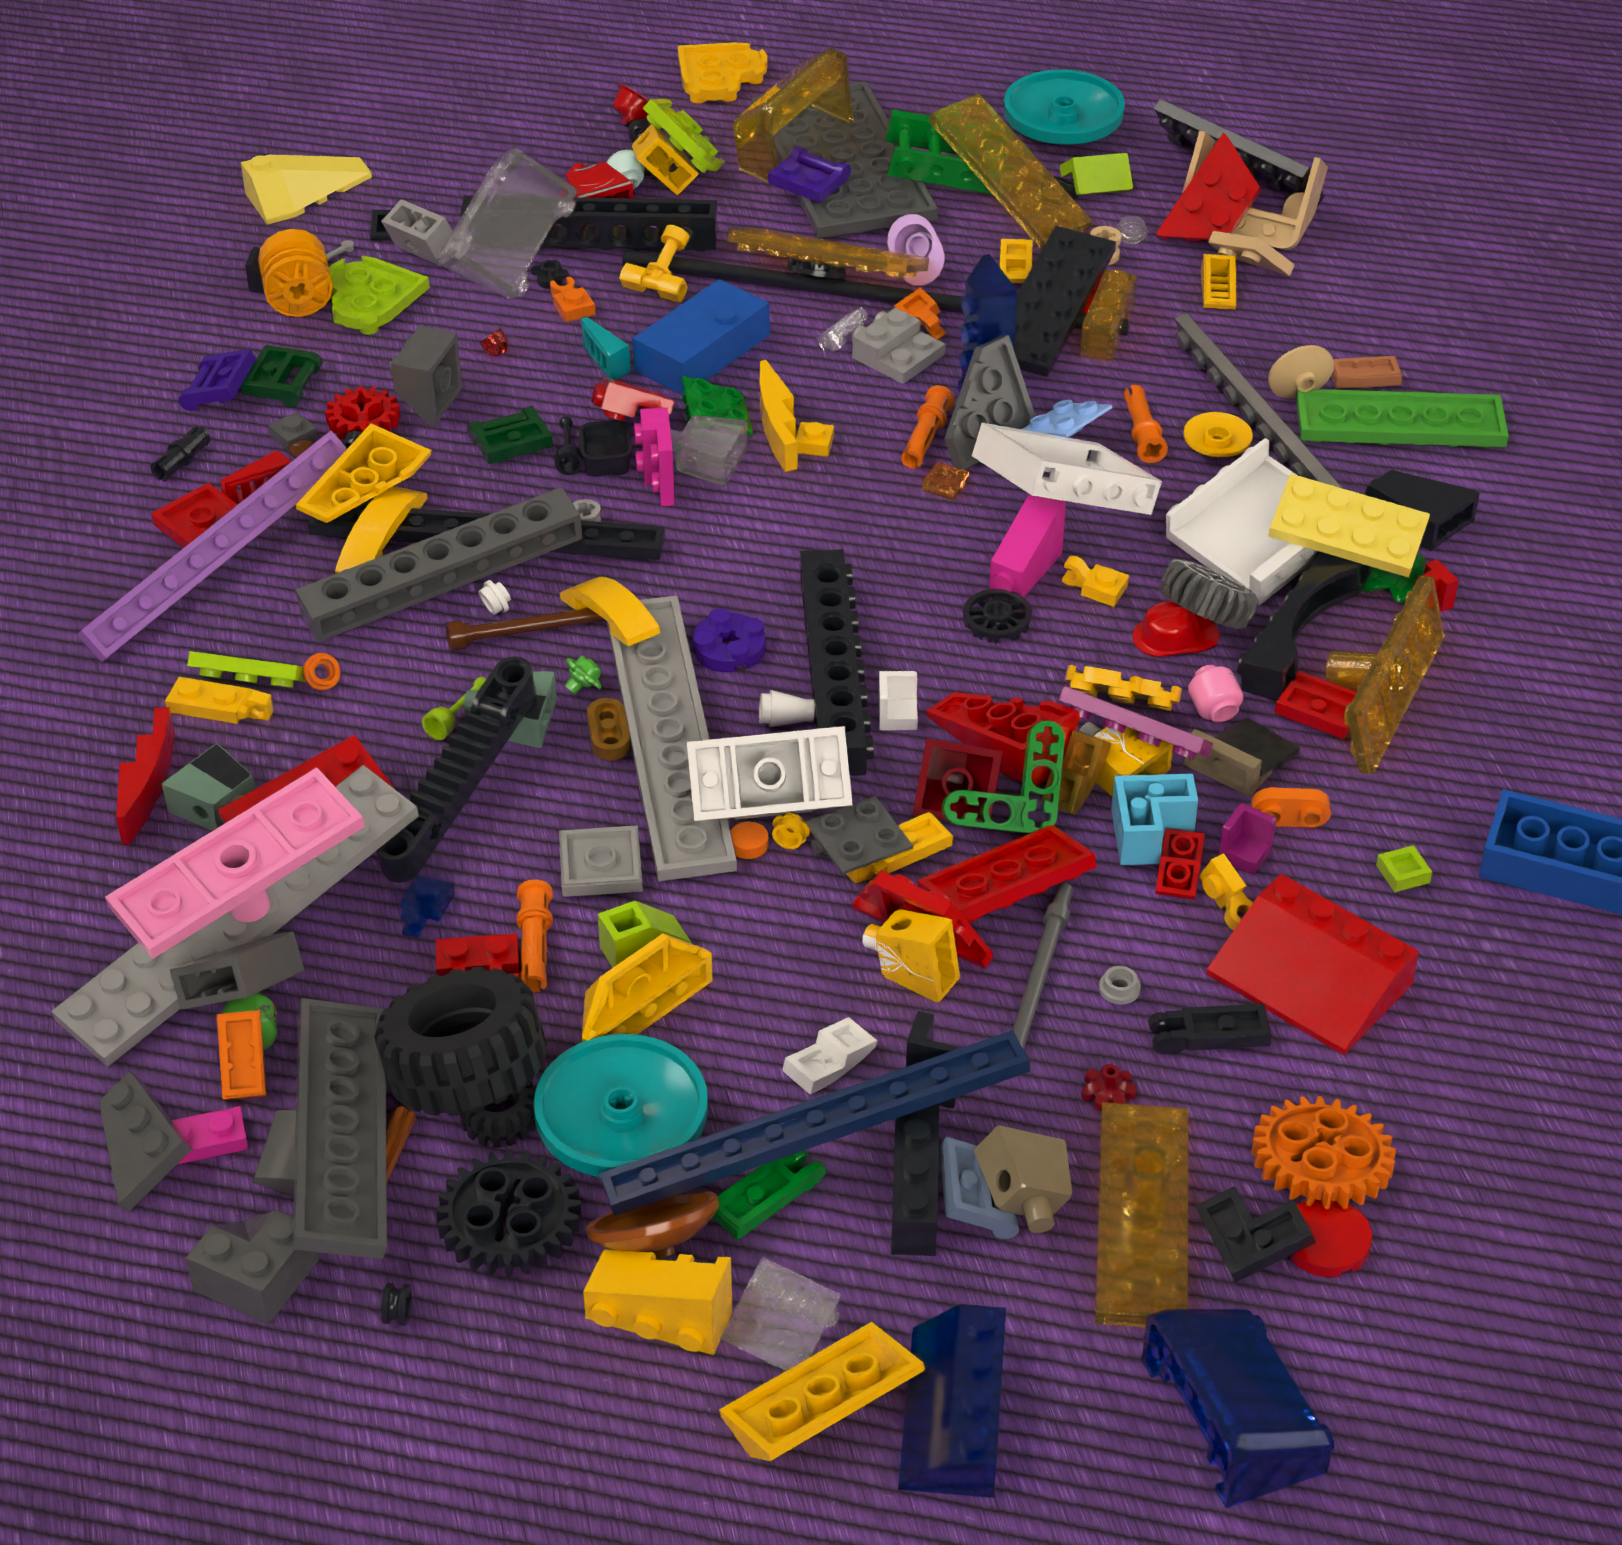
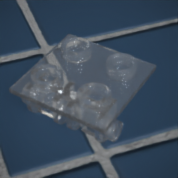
M762 1257L720 1339L787 1371L812 1356L826 1326L831 1329L836 1326L840 1312L835 1310L842 1295Z

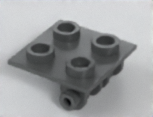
M876 796L806 821V825L816 837V839L811 840L814 853L816 855L821 853L824 856L829 855L842 875L913 849L911 842Z

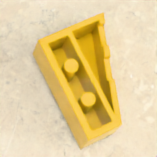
M603 1250L583 1291L586 1319L592 1320L603 1327L613 1326L636 1333L645 1339H658L678 1345L690 1352L699 1351L714 1356L733 1313L731 1257H718L715 1264L694 1262L693 1255L679 1254L676 1261L655 1260L656 1255L654 1252Z

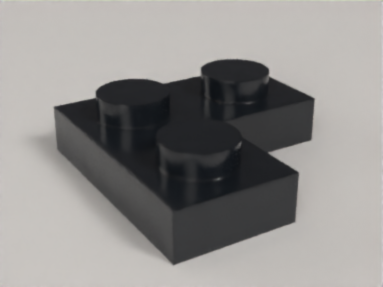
M1235 1186L1195 1205L1204 1226L1235 1283L1316 1243L1309 1226L1294 1200L1255 1219L1251 1217Z

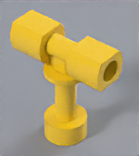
M667 225L661 236V240L665 245L657 262L648 263L646 268L626 263L622 268L619 280L624 288L642 293L646 288L657 290L660 298L681 303L686 295L688 286L684 278L673 276L668 266L676 250H684L689 240V234L678 226Z

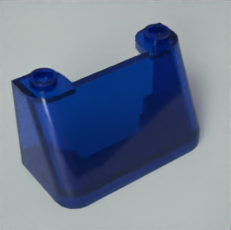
M1165 1309L1147 1316L1141 1361L1151 1378L1160 1376L1163 1383L1170 1380L1173 1381L1208 1442L1206 1458L1210 1465L1216 1463L1222 1472L1223 1482L1216 1484L1215 1491L1225 1508L1328 1472L1331 1451L1334 1450L1333 1436L1326 1424L1319 1423L1267 1338L1265 1324L1259 1315H1253L1248 1309Z

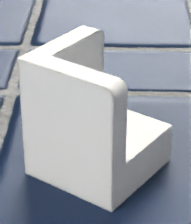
M879 671V730H917V672Z

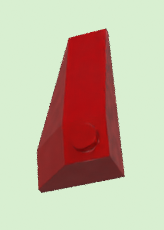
M953 692L926 710L928 718L964 745L1003 751L1000 772L1022 783L1026 740L1030 728L1038 722L1047 720L1056 722L1061 726L1065 736L1064 759L1072 731H1076L1081 718L1079 711L1054 701H1042L1039 706L1025 705L1022 698H1012L1009 703L993 702L990 695ZM1045 727L1043 733L1036 734V741L1042 742L1043 748L1041 755L1033 753V761L1045 759L1054 762L1055 755L1046 756L1048 744L1055 743L1056 738L1049 735V728ZM1044 766L1036 767L1031 775L1033 784L1038 786L1045 783L1049 778L1050 770Z

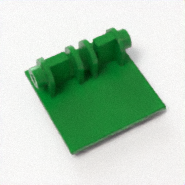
M682 375L681 379L684 388L682 401L686 405L685 414L687 421L690 423L689 431L692 436L698 439L704 438L712 425L750 436L753 435L743 393L732 387L724 388L711 384L702 378L694 379Z

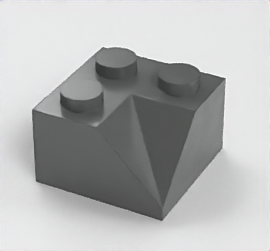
M419 326L414 334L406 340L400 353L393 357L390 363V375L393 376L395 392L430 426H436L462 389L457 333Z
M273 1210L242 1222L212 1225L188 1254L186 1261L194 1292L269 1325L318 1262L319 1255L318 1252L292 1250L293 1217Z

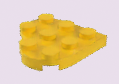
M732 42L677 46L682 87L690 95V101L700 104L707 100L734 101L737 99V92L740 90L741 83L760 84L763 82V75L767 72L768 56L763 49L759 52L750 49L749 43Z
M1067 666L1065 682L1069 687L1097 698L1098 692L1110 695L1112 701L1134 705L1135 698L1148 700L1147 704L1150 708L1171 711L1172 704L1180 703L1182 688L1178 686H1172L1171 692L1163 691L1164 688L1161 687V682L1147 680L1138 676H1132L1129 681H1123L1121 678L1122 672L1085 666L1084 673L1082 674L1078 672L1076 666Z

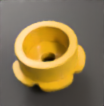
M785 813L784 816L778 815L773 820V839L783 848L796 849L810 835V829L806 825L805 820L798 814Z

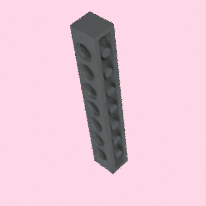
M562 487L295 589L300 613L316 642H321L581 540L583 537L580 514Z

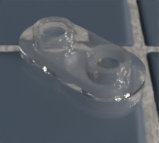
M859 306L838 320L818 336L815 341L822 351L829 348L831 352H834L848 342L845 338L847 334L852 337L858 326H867L864 321L869 316L863 307Z

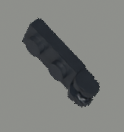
M1263 1004L1188 1007L1164 1013L1162 1011L1160 1013L1156 1012L1148 1020L1150 1031L1156 1033L1152 1040L1153 1048L1156 1050V1053L1164 1055L1167 1053L1169 1055L1178 1054L1186 1048L1187 1050H1206L1271 1045L1272 1035Z

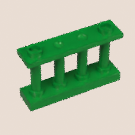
M892 109L885 134V142L899 144V147L894 146L887 176L1008 197L1015 168L1002 166L1001 163H1004L1012 138L1011 131ZM911 146L928 149L929 152L911 149ZM941 152L956 154L958 157L942 155ZM971 157L988 160V163L971 160Z

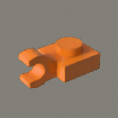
M921 287L894 305V307L921 320L920 326L923 325L931 337L938 340L946 334L945 330L939 325L941 321L937 314L940 313V309L937 303Z

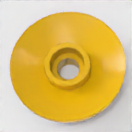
M1208 412L1194 416L1186 423L1183 433L1186 443L1193 450L1212 457L1238 455L1249 448L1253 437L1250 426L1244 420L1222 412Z

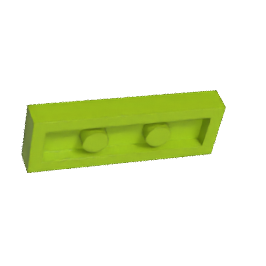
M189 651L187 666L200 668V676L222 678V671L235 673V680L257 683L258 676L271 677L270 685L293 688L294 681L306 682L303 677V666Z

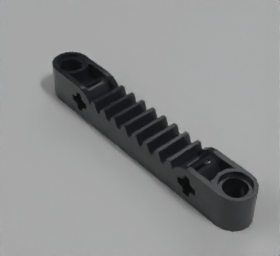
M516 656L507 657L495 666L477 692L470 712H466L465 723L458 724L457 735L451 734L449 747H442L441 758L435 757L433 770L428 768L426 780L418 782V792H411L410 802L417 806L419 816L376 850L382 872L388 880L397 883L407 882L420 872L535 701L537 694L532 667L524 658Z

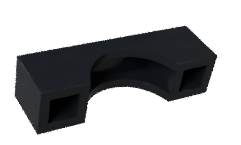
M940 1103L895 1119L891 1255L936 1256Z

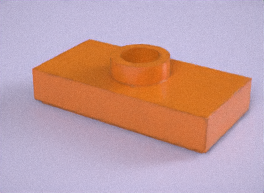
M261 1011L217 1014L222 1099L225 1101L266 1097L267 1087Z

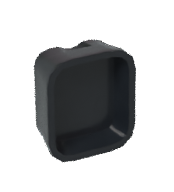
M613 420L589 422L580 426V450L586 472L589 476L623 475L629 471L632 441L628 423Z

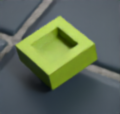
M1414 845L1378 854L1376 866L1394 893L1431 882L1432 870Z

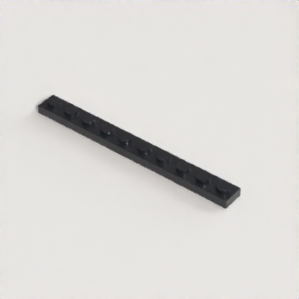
M359 505L328 523L311 516L308 522L310 535L348 537L367 505ZM412 508L390 541L420 542L490 514ZM581 521L583 539L550 551L572 555L582 554L660 560L665 541V527Z

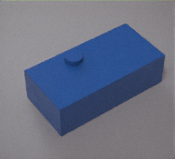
M718 279L632 338L634 371L682 395L684 392L682 375L694 379L702 378L707 380L770 336V303Z
M1502 789L1484 848L1479 878L1622 915V819Z

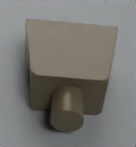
M998 1125L974 1149L975 1157L996 1207L1004 1212L1025 1216L1028 1229L1032 1233L1049 1231L1055 1225L1053 1214L1072 1195L1065 1140Z

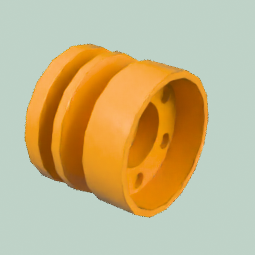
M298 229L279 231L267 238L260 248L258 257L267 302L275 311L293 317L311 315L322 309L331 298L333 289L324 245L315 235Z

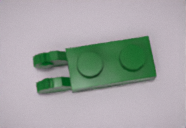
M807 1150L761 1165L718 1195L719 1207L713 1219L736 1240H739L800 1196L803 1191L808 1192L815 1185H818L826 1174V1166L820 1161L814 1160V1162L806 1165L794 1174L796 1169H799L806 1162L805 1160L808 1158Z

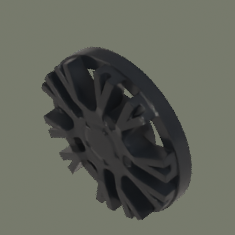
M789 258L786 270L828 278L845 279L847 274V266L802 258Z
M988 589L978 592L966 601L963 608L965 628L968 627L973 631V636H978L980 640L983 637H987L990 643L992 641L998 643V639L1010 637L1012 641L1015 640V637L1017 639L1020 638L1021 633H1026L1029 629L1032 616L1029 602L1018 593L1005 589ZM1007 598L1012 600V602L1008 604L1002 601V599ZM977 603V604H979L983 609L976 608V607H972V606Z

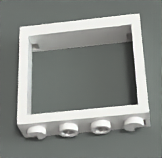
M981 423L972 457L1032 496L1149 515L1152 514L1162 482L1099 443ZM1089 450H1092V451H1091V454H1090V458L1087 459ZM1044 471L1051 472L1049 478L1042 477Z

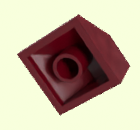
M926 738L912 815L920 816L930 812L937 819L947 821L942 814V803L948 794L958 790L996 794L1003 751ZM959 797L958 802L951 803L950 810L957 813L958 819H962L964 813H978L975 821L982 822L980 810L984 799L978 798L979 806L964 804V798ZM994 802L988 810L990 819L992 818Z

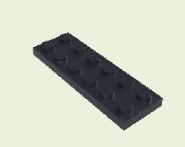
M1159 99L1153 108L1160 119L1159 124L1166 129L1169 134L1168 139L1180 147L1185 144L1192 147L1194 151L1199 131H1204L1215 140L1214 145L1222 133H1224L1230 139L1255 180L1258 178L1265 181L1266 185L1276 192L1284 190L1290 193V195L1305 193L1311 171L1309 167L1162 99ZM1322 191L1317 206H1319V204L1325 197Z
M1055 226L992 338L993 340L1002 335H1009L1020 370L1048 377L1116 251V241Z

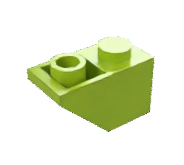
M632 901L598 914L600 949L612 968L662 933L691 943L674 915L638 901Z

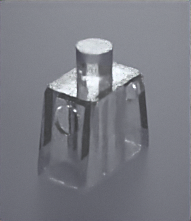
M696 415L691 417L683 431L670 429L672 450L676 451V468L682 473L719 486H726L748 449L747 421Z

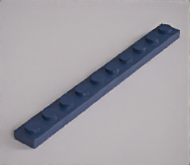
M1012 1030L599 1174L615 1217L1030 1072L1029 1059Z

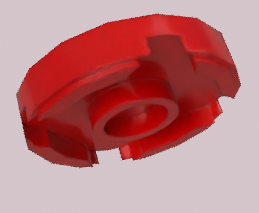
M1315 1199L1311 1206H1306V1200L1296 1204L1316 1241L1315 1244L1290 1255V1259L1297 1267L1312 1275L1328 1278L1339 1277L1342 1275V1272L1351 1269L1354 1272L1362 1267L1369 1257L1372 1231L1368 1220L1356 1207L1348 1204L1347 1209H1343L1337 1201H1331L1330 1208L1325 1209L1322 1201Z

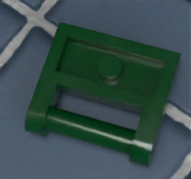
M265 345L241 384L242 394L281 400L286 406L296 407L302 399V391L312 374L317 373L323 364L322 358L314 352ZM294 366L301 367L290 385L284 384Z
M533 406L522 408L519 413L480 423L477 420L467 423V431L471 441L476 443L488 464L503 462L510 458L553 447L552 434Z

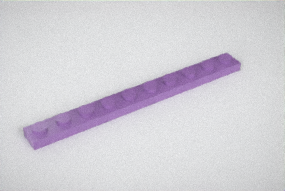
M329 431L83 628L77 636L101 663L292 509L347 448L332 431Z

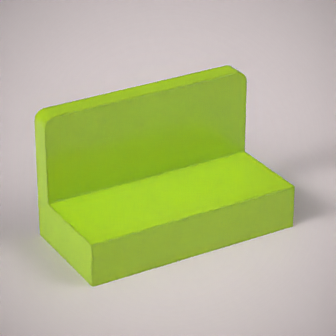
M1128 153L1074 157L1059 165L1061 177L1073 176L1075 192L1078 196L1129 191L1133 188Z

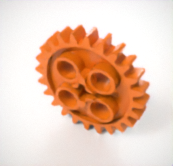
M1301 1096L1298 1106L1289 1100H1284L1283 1110L1276 1106H1271L1269 1115H1261L1259 1125L1255 1126L1251 1155L1256 1156L1255 1168L1263 1169L1262 1179H1275V1191L1288 1188L1290 1190V1200H1294L1299 1195L1306 1197V1206H1311L1315 1199L1322 1201L1325 1209L1330 1208L1331 1201H1337L1343 1209H1347L1349 1199H1352L1359 1205H1364L1366 1195L1376 1199L1379 1189L1386 1190L1389 1178H1392L1396 1148L1391 1147L1392 1136L1383 1135L1384 1125L1382 1123L1370 1125L1371 1113L1358 1116L1356 1114V1105L1343 1109L1341 1108L1340 1099H1336L1332 1105H1326L1322 1096H1318L1316 1104H1310L1304 1096Z

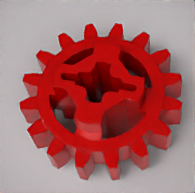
M359 386L358 389L354 390L355 392L345 389L346 395L335 394L334 401L327 402L328 410H325L326 423L329 425V431L337 433L338 439H343L351 431L363 432L371 423L392 432V428L399 426L398 419H401L396 396H389L388 390L378 393L375 386L370 388L369 391L364 389L363 386Z

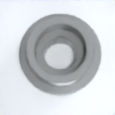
M1125 966L1109 968L1099 981L1101 996L1113 1004H1129L1135 1001L1140 994L1141 984L1136 973Z

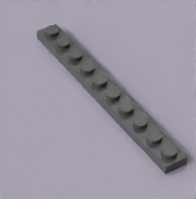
M1186 312L1176 317L1175 322L1178 332L1175 333V338L1183 351L1187 349L1190 351L1196 366L1199 369L1204 367L1211 383L1215 387L1220 386L1223 389V393L1231 406L1236 404L1239 407L1240 413L1248 425L1254 424L1261 440L1264 438L1269 440L1281 463L1287 462L1290 465L1291 471L1298 476L1342 488Z

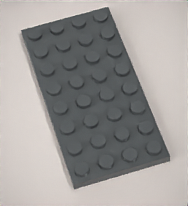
M867 81L752 98V110L779 163L790 156L795 146L806 148L810 154L837 164L843 162L851 166V174L848 180L822 202L818 203L795 194L817 238H833L837 235L864 233L868 230L880 228L890 229L898 218L907 214H918L928 221L938 219V207L923 182L887 176L894 146L899 147V144L885 142L889 120Z

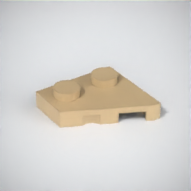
M1213 231L1208 241L1209 244L1219 250L1218 255L1236 256V260L1286 276L1291 275L1295 264L1259 237Z

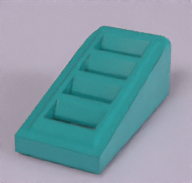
M582 318L583 347L603 373L613 380H617L630 373L629 345L590 318Z

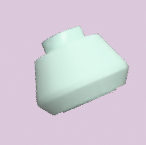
M633 150L618 151L610 156L606 162L633 183V189L637 188L644 179L645 166L637 160Z

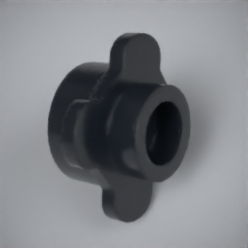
M546 260L540 266L535 265L531 268V274L537 276L538 285L545 289H551L550 281L553 280L557 285L561 286L563 279L569 276L568 270L563 269L557 260Z

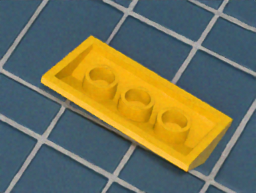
M870 1322L724 1406L719 1411L721 1418L750 1457L772 1461L923 1372L925 1366L920 1359L873 1322Z

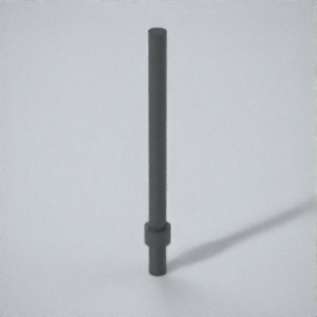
M1060 883L1058 885L1053 903H1050L1046 908L1043 918L1045 928L1012 1029L1023 1050L1060 932L1066 928L1069 920L1070 910L1068 906L1073 893V887L1068 883Z

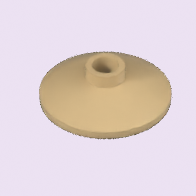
M1306 345L1292 349L1282 355L1272 366L1268 376L1269 386L1274 394L1285 399L1296 398L1297 389L1301 392L1320 389L1332 375L1334 369L1333 358L1325 348L1316 345Z

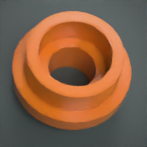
M317 653L310 656L304 663L303 677L311 688L321 691L327 690L335 686L339 681L341 670L339 663L333 656L327 653ZM317 666L325 668L326 676L324 679L317 677L315 674Z

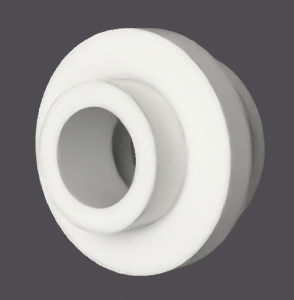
M491 580L484 582V587L478 593L487 609L493 615L500 611L502 613L509 610L507 602L511 598L505 587L500 582L496 584Z

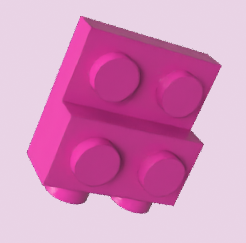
M668 407L640 409L641 423H634L635 444H642V451H635L637 472H644L645 486L652 485L653 493L659 492L661 506H675L673 450Z

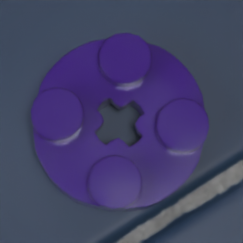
M719 608L712 610L709 618L702 620L693 631V652L697 653L698 661L703 666L714 671L736 672L735 666H741L746 663L748 669L756 665L765 654L766 637L764 623L757 618L730 613L727 609Z

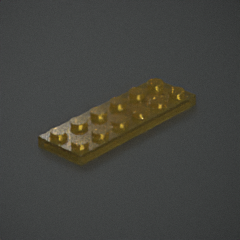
M979 93L931 114L929 122L1041 250L1055 226L1078 232L1089 229L1092 223L1089 216Z
M754 227L733 228L728 231L727 242L738 243L739 250L751 252L762 250L767 251L768 255L786 257V255L797 256L796 259L815 262L816 260L826 261V264L836 267H845V265L856 266V270L875 273V271H886L887 276L905 278V276L916 277L917 272L928 271L929 258Z

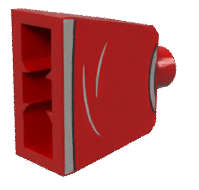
M606 162L585 166L583 163H576L565 175L567 197L634 199L633 183Z

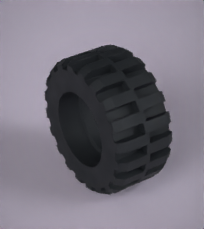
M472 967L470 971H462V969L452 970L450 974L440 977L437 974L427 978V982L420 985L417 983L407 988L403 996L397 995L391 1001L389 1008L384 1009L377 1023L374 1035L375 1044L393 1096L416 1112L423 1110L426 1114L439 1116L440 1113H447L449 1116L461 1115L462 1111L467 1110L476 1112L485 1109L484 1106L495 1103L497 1105L507 1100V1095L512 1092L517 1094L525 1088L527 1080L534 1079L547 1053V1042L532 990L524 981L512 973L507 974L505 971L495 968L491 971H487L484 967Z

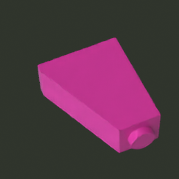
M1028 495L991 560L989 589H1005L1025 597L1062 555L1066 501Z

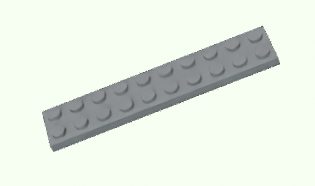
M678 596L639 600L659 625L660 634L628 647L611 635L608 621L607 627L629 728L630 743L658 881L737 871V860L728 820L694 821L687 742L710 739Z
M361 766L337 785L336 789L361 814L365 827L266 888L270 899V908L264 917L254 922H241L233 918L229 911L154 959L137 943L53 1009L51 1012L55 1021L106 1067H109L181 1009L170 969L261 937L271 936L419 816L417 806L367 767Z

